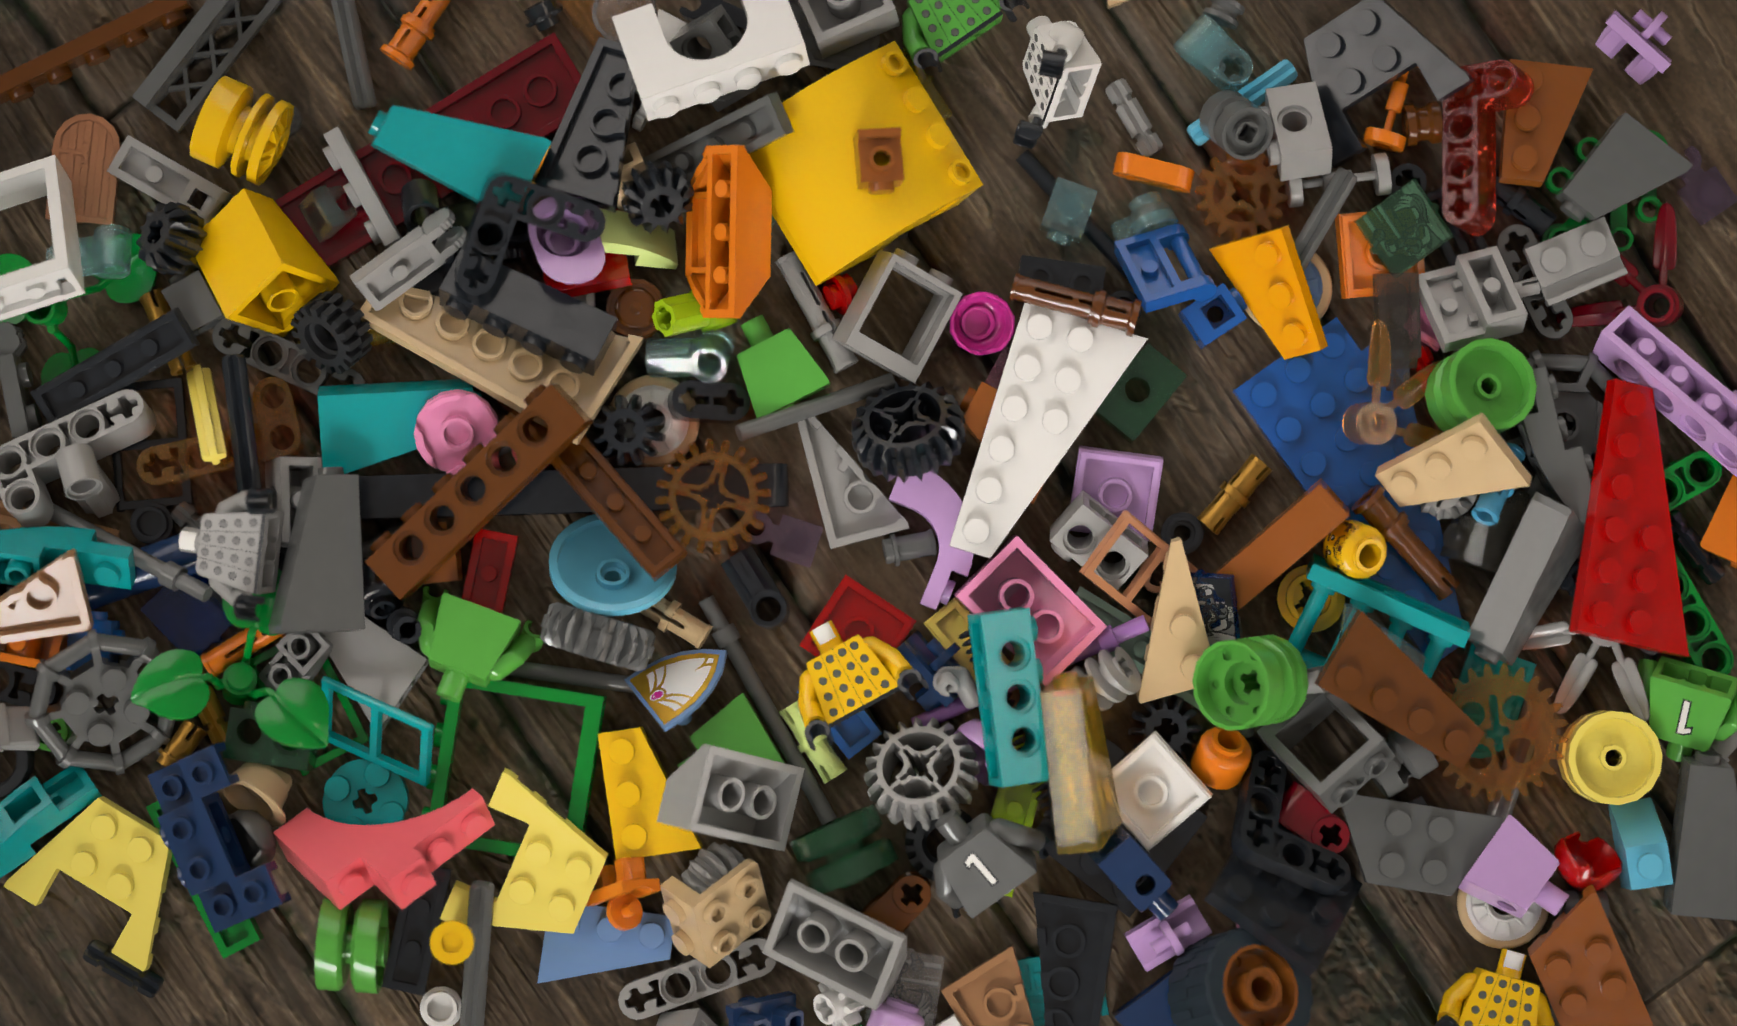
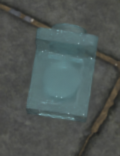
M1058 177L1040 226V230L1047 232L1046 239L1067 247L1070 246L1071 241L1080 243L1098 191Z

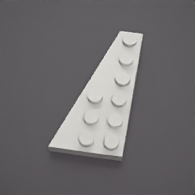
M1024 302L949 544L950 547L989 559L992 557L1148 338L1133 334V337L1126 336L1125 331L1104 325H1099L1097 328L1091 327V324H1088L1086 319Z

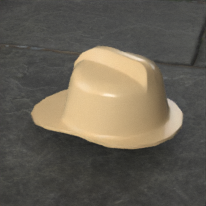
M252 761L244 763L231 774L237 773L240 782L217 791L227 813L232 814L239 809L254 810L267 819L271 825L282 826L286 822V816L282 807L288 797L292 778L289 774L274 767Z

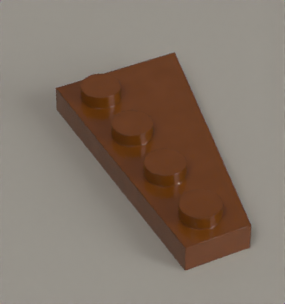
M1359 609L1356 611L1314 684L1461 770L1464 769L1485 734Z

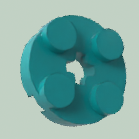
M357 759L342 765L328 779L324 787L323 811L325 817L346 824L380 825L403 821L410 803L408 787L403 777L366 759ZM361 789H365L368 794L375 793L378 801L372 804L373 811L371 813H366L363 808H357L355 805V800L359 798V791Z

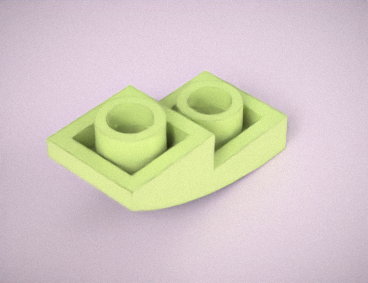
M600 208L606 221L605 228L600 235L605 253L634 255L635 266L677 269L678 258L675 231L669 228L668 233H666L658 225L650 234L648 231H645L642 224L639 226L632 224L628 217V212L616 210V213Z

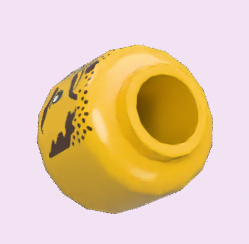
M1344 520L1325 537L1323 542V555L1326 563L1332 570L1353 579H1367L1375 575L1381 569L1386 559L1387 545L1384 536L1376 528L1356 520Z

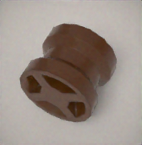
M1438 101L1429 102L1425 107H1416L1413 104L1403 105L1401 117L1403 136L1407 138L1405 145L1407 147L1415 146L1419 141L1440 144L1443 137V123Z

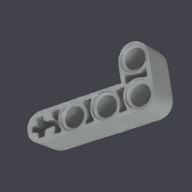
M125 389L0 446V497L4 506L23 527H44L52 519L54 512L53 502L46 484L61 478L55 458L57 453L68 445L84 443L93 447L96 461L150 436L156 427V415L138 392ZM99 428L94 436L87 438L90 431ZM60 446L55 454L48 456L51 449ZM21 463L17 471L9 474L12 467ZM34 499L30 507L22 510L27 501Z

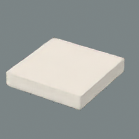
M1156 730L1091 787L1147 851H1150L1213 795Z

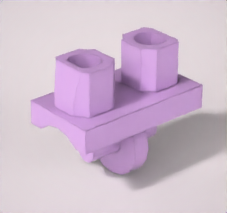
M1640 9L1632 18L1644 29L1640 32L1615 10L1606 20L1608 26L1603 30L1595 44L1611 59L1626 43L1632 46L1639 54L1625 68V71L1640 85L1653 77L1658 71L1663 74L1672 62L1667 55L1649 40L1650 36H1652L1664 46L1672 38L1661 27L1668 17L1663 11L1652 19Z
M1190 894L1177 901V908L1167 918L1158 920L1154 915L1124 933L1146 972L1175 955H1181L1189 945L1195 944L1212 933Z

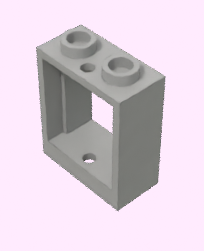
M896 248L894 253L879 250L831 340L896 377L915 383L963 293L951 287L953 279L933 268L927 273L918 268L916 265L919 259L899 248ZM891 270L934 294L901 356L859 332Z

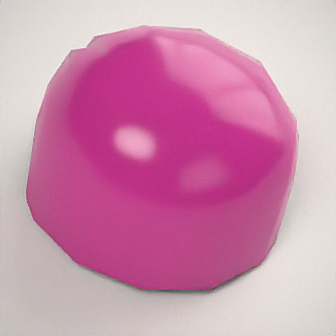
M977 291L960 298L949 319L950 333L957 345L974 355L981 356L1002 351L1015 333V316L1008 303L997 294L986 291Z

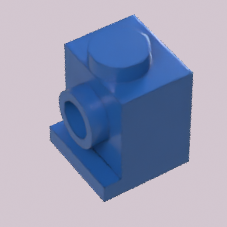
M1222 283L1217 287V292L1212 298L1202 302H1193L1181 310L1178 316L1199 348L1203 349L1246 320L1247 317L1243 311L1248 307L1236 288L1233 287L1228 290L1226 285ZM1218 308L1222 313L1221 321L1217 323L1211 322L1207 317L1208 309Z

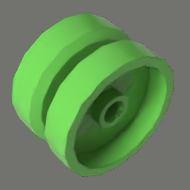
M1486 338L1472 341L1437 363L1427 379L1425 398L1430 416L1437 427L1443 432L1483 412L1500 434L1526 418L1534 405L1537 386L1533 369L1523 353L1508 342Z
M324 897L318 919L315 945V984L317 990H342L347 982L350 971L351 983L356 992L380 993L389 951V906L387 900L363 899L358 905L354 920L352 903L339 910Z

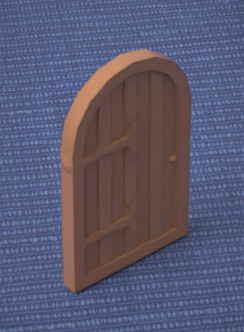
M90 113L75 115L66 120L56 132L51 152L52 155L57 157L71 180L76 223L114 226L119 178L108 173L107 169L121 147V139L112 124L103 117ZM48 198L45 214L46 220H50Z

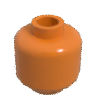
M1213 727L1206 730L1199 738L1192 754L1191 769L1207 787L1227 790L1235 787L1242 780L1251 761L1252 750L1249 742L1239 731Z

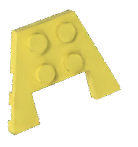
M505 768L488 806L528 823L529 827L499 896H494L492 926L574 934L608 853L570 820H564L546 804L547 801L536 791L532 792L519 781V776L512 770ZM456 880L441 914V920H458L467 923L470 885Z
M102 796L89 805L12 875L3 887L37 906L43 902L60 870L131 913L130 919L111 952L144 972L150 968L153 960V954L151 953L155 934L158 933L162 894L166 891L173 853L162 841L159 829Z

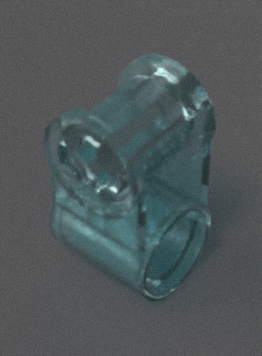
M1201 14L1173 44L1177 53L1188 64L1204 74L1218 89L1238 92L1249 82L1253 69L1251 57L1209 16ZM1238 64L1241 67L1239 76L1232 74L1230 77H1227L1224 74L1226 65L1232 67Z

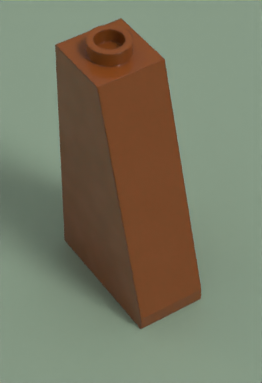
M1320 478L1215 571L1209 578L1230 580L1233 614L1237 613L1348 518L1350 509L1327 483ZM1213 590V597L1215 599V602H1224L1223 599L1217 596L1215 590ZM1220 603V607H1219V608H1220V609L1225 608V607Z

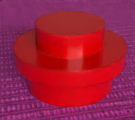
M838 274L826 281V286L823 287V296L830 309L845 315L858 288L849 274Z

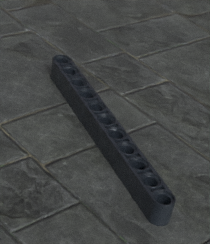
M785 463L614 468L651 511L789 506L788 464ZM543 470L495 516L583 514L594 512L557 470ZM447 473L358 476L360 520L401 519L404 513L417 502H420L422 505L428 502L435 495L431 490L432 487ZM474 476L468 483V493L473 499L480 500L485 494L486 486L481 478ZM447 506L441 507L437 513V518L455 517L453 511Z

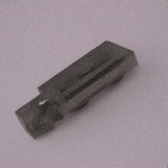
M1418 272L1373 274L1375 359H1377L1378 370L1385 369L1387 391L1410 390L1409 369L1417 368L1418 358H1421Z

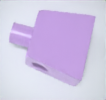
M1510 814L1458 887L1463 892L1518 918L1524 916L1533 902L1556 916L1570 896L1548 881L1560 864L1558 859Z

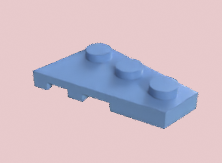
M585 906L574 934L545 931L537 984L669 960L673 946L671 939L673 930L670 920L665 914L643 911V917L639 925L633 929L622 931L613 927L608 921L606 914L607 906Z

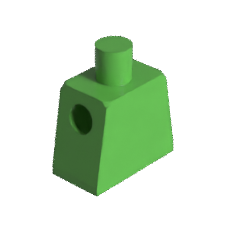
M763 315L757 316L740 326L751 347L739 353L737 358L757 418L791 407L830 387L827 376L790 328L773 335Z
M745 693L733 699L690 736L697 750L704 744L781 763L785 762ZM690 757L678 763V768L681 765H683Z

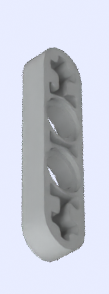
M753 937L747 939L732 952L739 951V959L748 957L752 953L751 947L753 945H758L760 950H763L767 938ZM729 954L722 960L726 961L730 966V976L722 983H715L706 975L707 966L694 958L629 982L620 992L618 999L619 1007L628 1018L635 1020L645 1019L762 977L772 971L776 965V960L767 957L765 959V967L758 968L756 963L744 965L742 968L747 974L738 977L737 963ZM681 973L688 977L691 987L687 995L674 997L668 993L666 981L672 974ZM659 980V992L666 1001L665 1004L658 1005V998L655 997L644 1003L645 1010L638 1011L636 1006H628L626 1000L632 996L631 989L638 988L640 994H645L654 990L650 981Z

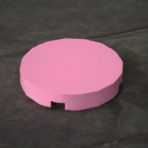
M460 389L440 392L429 399L418 413L414 430L417 450L425 462L433 468L456 475L466 465L462 459L473 447L479 443L486 446L496 436L493 429L499 423L498 416L489 402L474 392Z

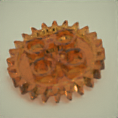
M1505 663L1502 664L1499 675H1494L1490 664H1485L1484 676L1479 677L1470 668L1468 669V683L1465 684L1455 677L1452 680L1457 691L1452 694L1442 690L1462 711L1470 703L1481 704L1485 711V718L1478 725L1485 734L1478 745H1485L1490 749L1492 754L1490 764L1486 768L1476 769L1468 761L1464 769L1461 770L1449 763L1442 773L1444 777L1455 773L1459 775L1455 785L1457 789H1461L1468 782L1471 783V797L1476 798L1482 788L1487 789V798L1491 802H1494L1498 790H1502L1506 801H1512L1513 789L1518 788L1520 793L1527 797L1529 796L1527 783L1533 782L1536 786L1543 788L1544 783L1540 774L1543 771L1551 775L1557 773L1549 764L1551 758L1557 760H1564L1565 758L1555 748L1556 744H1564L1569 741L1568 738L1557 734V729L1568 725V721L1555 719L1554 716L1564 706L1562 703H1548L1547 700L1554 693L1552 688L1545 689L1542 692L1537 690L1541 682L1539 676L1534 677L1528 683L1525 682L1526 669L1522 667L1516 672L1514 677L1510 676L1509 666ZM1491 695L1497 697L1500 725L1510 730L1509 735L1503 736L1502 739L1508 768L1504 771L1499 766L1497 741L1487 736V731L1494 729V721L1489 703ZM1515 696L1523 697L1528 705L1526 715L1520 720H1511L1505 713L1506 702ZM1522 738L1529 739L1535 748L1533 758L1525 763L1517 762L1511 753L1513 744ZM1437 755L1435 756L1437 762L1446 761Z

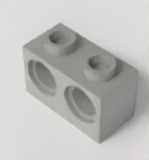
M1082 490L1050 526L1051 547L1062 559L1068 562L1073 559L1083 567L1118 517ZM1083 525L1088 527L1091 532L1085 537L1078 538L1071 535L1069 530L1074 526ZM1127 526L1109 550L1121 553L1124 556L1122 560L1117 563H1108L1102 560L1094 572L1118 590L1149 556L1148 541Z

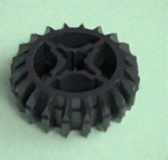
M930 381L922 386L910 382L908 386L902 387L896 382L894 389L889 391L880 388L878 397H866L865 406L856 408L857 415L852 420L851 431L853 438L851 441L859 461L862 463L863 468H869L873 476L882 474L887 482L896 476H899L903 483H905L912 476H917L922 481L923 474L928 472L938 475L939 466H951L953 456L961 454L962 443L966 442L964 425L966 422L958 401L954 395H948L943 386L934 389Z

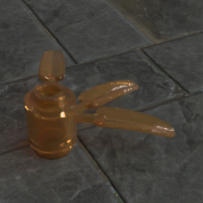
M1380 319L1375 320L1372 325L1368 356L1367 383L1373 386L1372 401L1355 403L1346 410L1342 420L1343 431L1350 441L1360 445H1381L1388 442L1395 434L1404 437L1405 445L1415 448L1444 432L1417 423H1409L1406 429L1397 427V418L1393 409L1398 405L1402 409H1408L1425 396L1427 379L1436 364L1441 361L1428 365L1393 391L1394 399L1388 404L1381 403V387H1386L1390 383L1391 345L1387 325Z

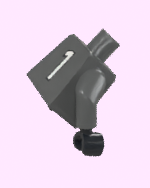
M952 809L943 814L935 824V827L945 837V840L937 847L938 860L933 867L936 895L951 907L954 918L961 917L959 909L964 907L968 915L973 919L1037 873L1036 857L1033 851H1036L1041 859H1046L1049 853L1045 847L1050 844H1057L1059 846L1061 842L1053 829L1048 825H1042L1034 829L1003 818L993 819L987 813H981L966 824L960 815Z

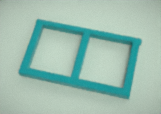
M322 677L321 689L325 693L329 705V743L426 787L431 780L434 725L332 678ZM333 691L371 708L369 748L332 731ZM383 713L421 730L419 770L381 753Z

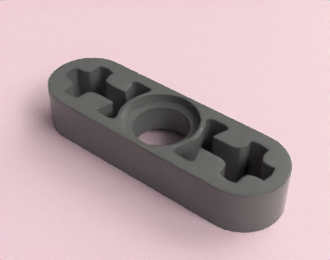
M1515 224L1506 227L1501 232L1496 246L1513 282L1522 281L1523 276L1530 272L1531 269L1529 264H1526L1518 272L1515 271L1513 265L1520 264L1521 260L1515 250L1507 252L1505 246L1510 241L1509 235L1514 234L1517 239H1526L1527 243L1522 248V252L1538 244L1529 228ZM1542 293L1521 298L1528 313V318L1535 332L1541 338L1550 341L1558 340L1564 337L1571 329L1573 315L1566 300L1549 306L1554 315L1561 313L1564 317L1559 323L1560 331L1555 332L1552 326L1544 328L1542 325V321L1547 317L1543 306L1541 305L1537 310H1534L1531 304L1544 300Z

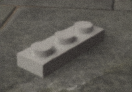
M337 126L323 134L328 146L322 150L333 170L337 171L342 168L349 183L345 184L343 188L353 206L357 208L362 205L370 220L363 224L375 245L383 242L384 246L389 248L400 240L402 236L347 137Z

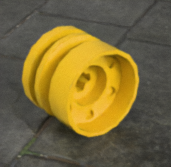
M225 75L214 85L200 111L191 137L190 156L215 168H220L232 154L231 174L240 178L246 173V180L260 186L270 175L285 150L294 116V106L284 100H280L274 106L275 98L265 93L252 107L253 88Z

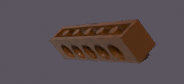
M542 383L537 386L524 399L528 406L516 417L510 413L501 420L493 429L496 436L486 446L479 443L473 447L462 459L466 465L455 476L449 472L432 487L431 490L435 495L424 505L417 502L401 517V520L405 523L393 535L387 531L371 545L370 549L373 551V554L365 562L399 599L411 597L594 422L559 384H550L546 387ZM536 417H541L548 426L546 437L539 442L534 440L529 433L530 423ZM506 446L513 449L517 456L516 465L510 471L504 470L498 461L500 451ZM474 476L481 478L486 486L484 496L478 501L473 499L468 493V483ZM443 506L449 507L455 516L454 524L448 530L443 529L437 521V513ZM412 535L419 537L424 545L423 554L418 559L412 558L407 552L406 544Z

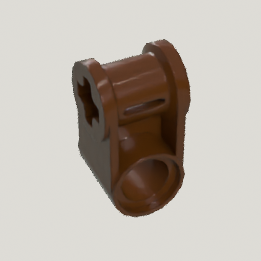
M917 871L904 872L881 894L879 893L860 913L903 934L910 923L929 904L931 898L930 882ZM907 883L913 887L917 883L920 884L919 893L921 899L917 901L911 897L907 901L904 900L903 885Z

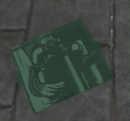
M1416 179L1409 181L1354 221L1370 244V253L1378 256L1392 279H1396L1453 237V234L1437 212L1439 209L1438 204L1431 203Z

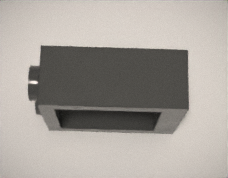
M1330 692L1306 694L1305 702L1296 715L1282 723L1263 725L1256 731L1267 748L1277 756L1286 768L1331 814L1339 807L1350 803L1356 796L1357 791L1371 778L1381 775L1387 769L1389 762L1395 758L1385 740L1347 702ZM1336 710L1367 742L1326 779L1320 782L1289 750Z

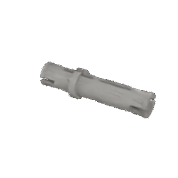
M795 251L778 259L775 263L783 274L795 300L813 330L810 335L814 342L818 341L834 373H839L856 364L859 360L851 350L831 340L841 320L840 318L835 319L818 285L815 286Z

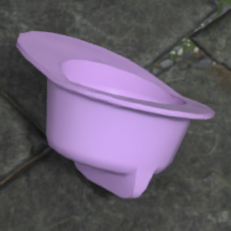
M549 197L541 200L533 208L534 215L541 219L552 216L556 210L554 198ZM565 202V213L558 223L559 226H564V218L575 221L579 225V232H583L586 226H594L595 220L590 217L589 210H586L583 216H579L569 212L567 209L571 202ZM528 223V234L537 261L544 273L552 279L565 284H582L593 280L602 271L605 263V251L600 236L588 242L579 241Z

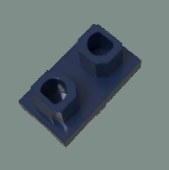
M917 630L896 648L913 669L920 672L929 685L927 689L923 687L915 694L917 702L926 712H930L942 704L946 708L958 697L957 693H949L950 697L943 696L933 686V677L940 668L960 666L952 657L961 649L956 642L946 650L936 638L928 642Z
M790 991L759 998L746 996L740 998L737 1003L726 1005L729 1026H804V1012L796 1008V994Z

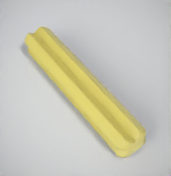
M197 364L193 366V370L187 372L186 378L201 458L204 462H212L213 465H218L221 463L220 459L227 456L212 372L210 368H201V365Z

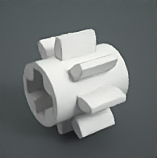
M822 983L818 984L821 994L815 997L813 1005L814 1011L822 1023L826 1025L832 1024V1026H853L862 1021L861 1015L858 1012L864 1010L865 1005Z

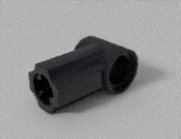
M753 546L741 550L721 564V567L748 609L751 619L757 625L767 630H775L787 622L790 616L788 601L781 594ZM768 598L778 600L781 606L779 616L772 621L762 620L758 613L760 604Z

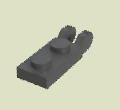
M2 321L0 324V380L11 435L15 439L42 427V420L37 404H31L28 388L34 385L30 365L28 362L23 363L21 358L28 348L27 340L24 339L26 335L23 334V330H20L19 326L16 327L13 323L10 324L8 321L6 323Z

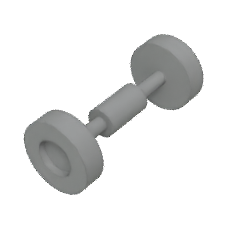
M1385 152L1372 154L1371 171L1354 173V175L1357 176V182L1373 180L1377 196L1389 195L1392 191V180L1388 156ZM1335 172L1321 175V178L1302 180V178L1284 181L1289 208L1303 206V189L1322 186L1323 190H1325Z

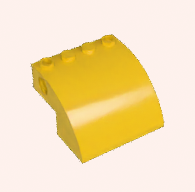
M896 41L848 63L782 102L794 132L749 154L772 190V215L815 286L876 255L879 250H883L903 233L957 206L983 186L982 181ZM901 127L904 181L901 186L895 187V192L883 195L869 194V189H857L853 138L857 130ZM885 154L874 155V162L878 166L888 165V158Z

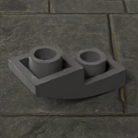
M323 633L286 634L276 645L279 650L278 653L258 674V677L267 687L272 688L275 692L280 683L289 678H303L312 681L324 665L334 645Z

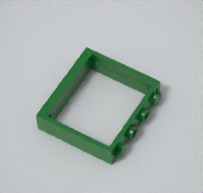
M491 680L486 688L468 682L466 688L585 706L567 817L568 820L585 833L599 749L598 733L602 731L607 696L507 680ZM463 696L459 703L440 698V705L447 707L444 723L437 722L434 734L433 747L440 748L437 765L431 764V780L426 786L427 789L433 790L431 806H424L422 815L446 805ZM478 837L465 848L516 856L521 843Z

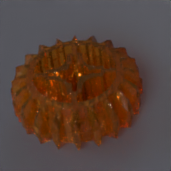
M706 439V452L701 454L696 443H690L689 450L693 457L686 460L685 456L680 451H677L674 456L682 465L677 470L669 464H665L663 467L667 474L673 476L671 482L665 480L657 481V487L669 490L668 496L655 498L657 505L669 504L670 510L659 515L660 521L664 522L674 518L676 523L668 529L669 532L674 536L683 529L686 534L681 539L680 544L684 547L691 543L693 537L699 539L696 551L701 554L706 549L707 541L713 542V552L715 555L721 554L722 547L720 541L727 540L732 551L738 550V544L734 537L741 534L746 542H751L753 538L746 530V527L751 524L756 529L761 530L764 526L760 520L754 518L756 511L763 514H769L770 512L769 506L758 504V498L771 496L770 489L757 488V483L768 479L766 472L753 476L750 471L757 467L759 460L754 457L746 464H743L741 460L746 454V449L742 446L737 449L734 457L729 455L731 443L728 440L723 441L720 452H714L713 440ZM707 462H715L711 476L704 484L682 483L688 472L696 466ZM728 465L736 468L745 478L749 489V499L734 495L726 489L725 479ZM720 475L718 481L720 494L736 502L724 501L721 506L717 503L718 508L711 509L710 517L707 519L709 512L708 501L700 495L692 493V491L703 493L706 488L710 491L709 486L715 485L717 476ZM678 495L694 499L700 503L702 512L699 530L691 526L683 517L678 504ZM738 509L746 511L740 521L731 528L721 532H712L715 519L722 510Z

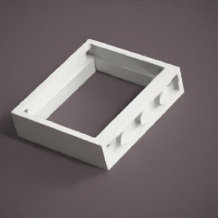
M55 155L0 172V211L47 196L54 249V259L0 276V321L85 294L72 183ZM66 278L67 281L60 283L59 279Z

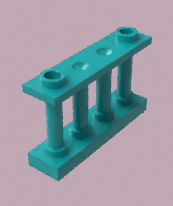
M1313 553L1306 568V578L1312 581L1311 586L1314 588L1288 641L1300 652L1307 669L1325 665L1356 611L1359 609L1367 616L1368 612L1373 613L1374 609L1390 615L1389 620L1392 623L1386 636L1398 647L1406 631L1412 630L1414 626L1429 633L1428 637L1431 640L1418 667L1431 679L1446 647L1451 648L1455 644L1464 648L1471 630L1468 621L1371 578L1353 579L1332 570L1324 557ZM1338 592L1351 598L1350 603L1352 607L1328 657L1325 658L1305 649L1304 646L1328 596Z

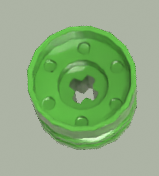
M1262 635L1216 642L1205 649L1197 661L1192 680L1194 698L1202 714L1213 725L1226 730L1248 729L1261 725L1282 723L1297 714L1305 702L1309 686L1307 666L1300 652L1288 640L1276 635Z

